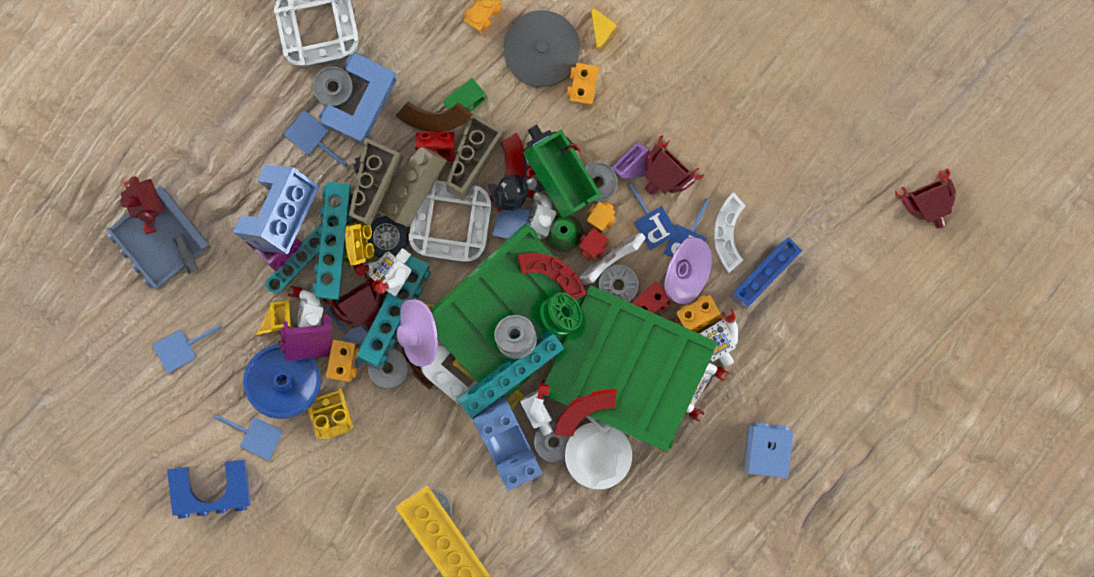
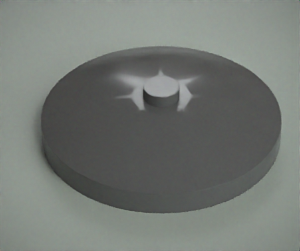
M538 10L526 13L511 25L505 36L504 57L507 66L514 76L531 86L548 87L562 82L571 74L572 67H576L579 59L580 43L576 30L566 18L555 12Z

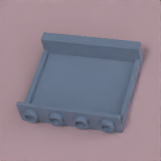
M160 185L156 188V192L165 212L155 217L154 228L156 232L146 235L142 225L145 222L138 218H132L129 213L111 228H106L109 232L107 234L109 239L114 244L117 242L121 247L119 249L121 254L126 259L129 257L132 260L131 266L137 273L141 272L145 276L143 280L149 288L154 287L155 289L161 287L185 267L182 260L178 258L179 253L172 241L173 238L183 234L189 250L192 249L193 251L192 256L194 259L210 247V244Z

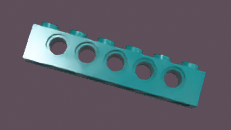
M327 182V185L323 186L322 197L325 198V205H321L320 209L323 224H319L318 236H321V244L317 243L316 255H319V263L315 262L314 274H317V282H313L312 293H315L316 298L340 300L346 243L345 231L348 223L351 184ZM334 197L340 199V205L336 208L330 205V201ZM333 216L337 217L339 221L335 227H331L328 224L329 218ZM329 236H335L337 241L335 245L328 246L326 239ZM327 255L334 256L335 260L332 265L325 264L324 259ZM325 274H331L333 278L332 282L328 285L322 281Z
M410 256L405 264L411 269L409 276H416L418 278L417 281L410 283L406 279L396 296L388 293L357 354V360L373 368L379 369L380 365H385L388 358L386 354L389 348L393 349L396 343L397 328L401 326L402 304L407 300L415 299V297L419 298L423 289L421 285L423 281L428 280L431 274L429 264L413 256ZM402 292L409 294V297L405 300L400 299L398 296ZM393 309L400 310V314L396 317L391 316L390 312ZM384 326L392 328L391 332L387 334L382 333L381 329ZM381 343L383 348L376 351L373 349V345Z
M546 331L537 338L535 349L529 355L520 359L510 358L458 397L456 401L466 415L473 418L561 352L564 347L554 334Z

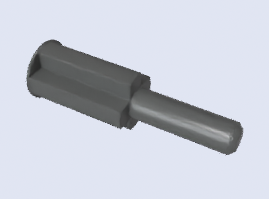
M531 178L527 181L528 189L536 192H547L539 180Z

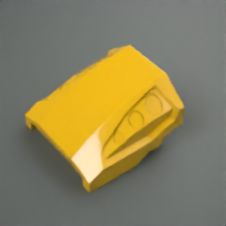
M360 221L346 226L345 242L347 256L351 265L364 263L374 256V246L371 243H367V239H370L372 235L371 226Z
M339 388L336 392L317 397L315 402L308 408L317 439L333 438L345 434L354 428L342 388Z

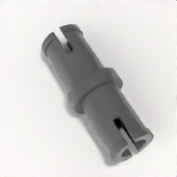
M183 234L173 238L172 241L179 253L178 258L182 260L187 273L190 274L199 270L192 256L193 251L192 249L189 250Z

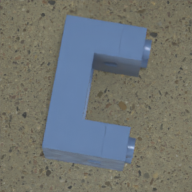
M354 52L353 56H349L345 63L346 71L349 75L369 84L354 115L352 116L328 104L327 108L323 107L319 118H321L320 122L323 126L364 145V139L369 137L398 76L395 72Z
M264 165L257 182L270 190L258 217L241 215L233 233L258 250L288 254L319 185L294 167Z
M505 394L472 418L507 491L542 475L538 462Z
M753 422V426H748L743 472L788 478L793 431H789V426L772 425V428H769L770 424Z

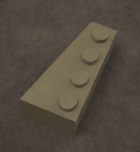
M475 114L468 120L446 183L447 191L461 200H464L503 140L504 131Z
M368 138L364 139L359 173H357L356 187L349 212L350 217L371 226L403 159L400 153Z
M420 147L393 178L378 210L394 222L410 226L447 160L435 151Z

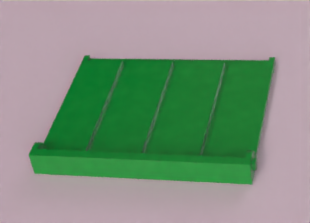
M527 224L522 225L430 310L435 321L437 338L477 383L510 359L500 352L495 341L494 332L498 323L507 316H524L533 324L538 338L548 331L541 320L540 306L543 301L559 292L564 293L559 284L545 274L535 272L522 274L520 272L516 254L533 252L554 257L538 239L536 231ZM586 295L574 298L580 307ZM568 334L556 336L562 345ZM515 335L512 339H517L520 335ZM539 367L537 370H535L533 373H531L529 376L523 379L520 383H518L516 386H514L512 389L506 392V399L509 398L541 367Z
M590 285L580 307L582 322L577 329L568 333L562 345L564 349L559 352L546 381L543 383L549 385V396L545 397L568 407L575 399L590 395L594 391L617 389L615 408L599 410L589 414L588 417L669 453L670 449L674 446L676 432L718 342Z

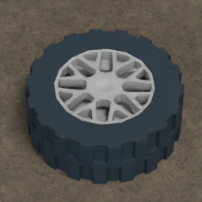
M388 216L378 217L372 222V235L370 239H367V243H371L374 246L375 255L382 257L386 252H390L396 256L402 248L405 249L408 243V233L403 224L394 222Z

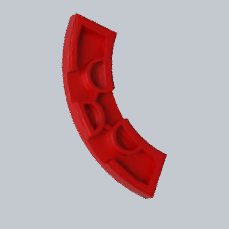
M514 133L500 143L505 155L506 172L504 177L517 173L524 179L526 169L523 163L524 147L518 133ZM494 204L498 212L503 210Z
M542 253L516 254L522 274L531 272L542 273L554 279L563 292L571 295L573 298L586 295L578 276L561 260Z
M617 389L594 391L590 395L579 397L572 401L568 408L558 417L554 435L574 436L577 425L586 416L599 410L615 408Z

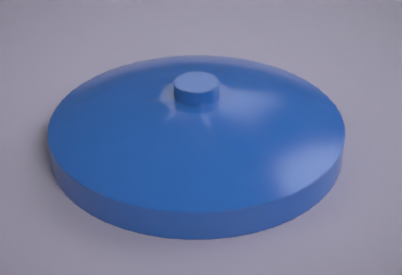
M280 344L264 348L251 359L244 373L243 385L250 404L258 412L270 418L287 419L305 412L315 402L321 388V375L314 358L286 361L285 353L281 354Z

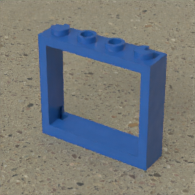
M789 237L786 238L729 297L743 310L748 308L803 250Z

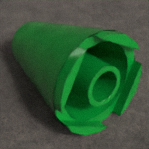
M560 214L555 215L549 234L545 239L548 245L556 251H571L579 245L578 241L583 235L582 226L571 215L564 219ZM565 227L568 231L563 234L560 232V229Z

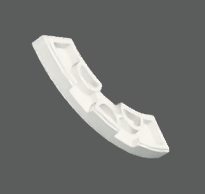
M734 192L722 205L714 229L715 248L722 265L728 273L743 261L736 249L733 233L736 220L746 205Z
M639 233L623 240L624 243L620 244L616 249L611 247L601 256V260L597 261L594 265L591 264L581 274L579 279L582 285L593 283L615 261L631 252L637 251L646 237Z

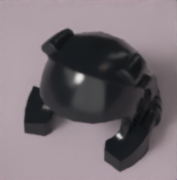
M516 173L501 179L498 187L496 184H488L489 196H492L493 203L503 210L514 211L521 208L528 195L527 183Z

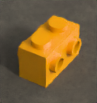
M474 0L476 3L473 8L469 7L463 16L465 17L464 23L479 34L483 30L486 31L492 23L490 20L493 15L497 16L502 9V0Z
M576 63V68L572 67L570 78L573 79V85L568 86L567 97L570 98L569 103L592 107L599 71L598 66ZM586 73L587 76L582 77L581 74ZM578 92H583L584 95H583V96H579L577 93H578Z
M599 201L597 205L593 203L587 213L589 218L586 224L600 233H603L606 227L610 229L616 220V217H614V206L606 201L603 203Z
M703 295L691 305L686 304L676 312L683 327L696 333L723 319L711 295Z
M333 339L326 373L327 378L349 382L352 381V378L356 377L357 367H355V362L360 350L358 348L359 343Z

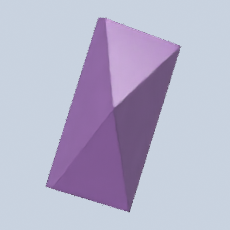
M637 142L612 169L622 179L645 176L646 159L650 151Z

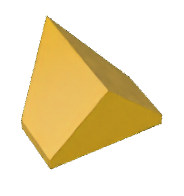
M289 300L270 303V308L256 335L280 332V329H283V321L288 322L290 329L293 328Z

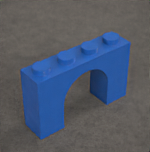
M246 460L225 462L227 488L224 495L218 501L212 503L201 501L193 493L189 467L168 469L172 515H178V519L190 517V513L204 516L209 515V511L216 510V514L227 513L229 508H235V511L247 510V506H251Z

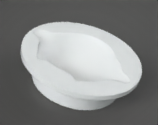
M588 423L578 428L574 432V436L569 438L565 448V463L570 475L579 484L590 489H607L618 484L627 475L632 462V449L625 434L612 427L603 434L593 423Z

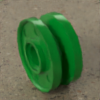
M559 292L543 301L540 306V316L545 328L556 336H564L577 329L582 322L580 306L567 293Z

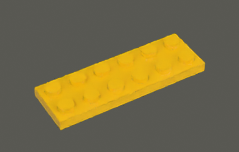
M428 485L396 506V510L443 577H491Z

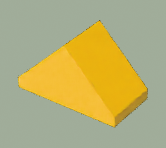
M591 9L596 48L599 50L614 32L617 25L596 9Z

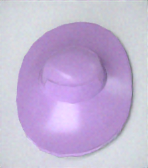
M691 237L684 240L669 263L664 287L667 296L676 303L687 304L692 302L703 290L708 280L712 266V253L708 244L702 239Z
M416 299L407 300L401 307V326L397 328L398 341L404 347L406 356L411 363L420 367L431 365L436 358L438 346L437 330L433 315L428 306L422 301Z

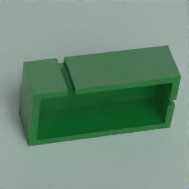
M561 129L532 146L523 154L564 219L600 197L601 193L573 147L562 154L560 153V150L570 145Z

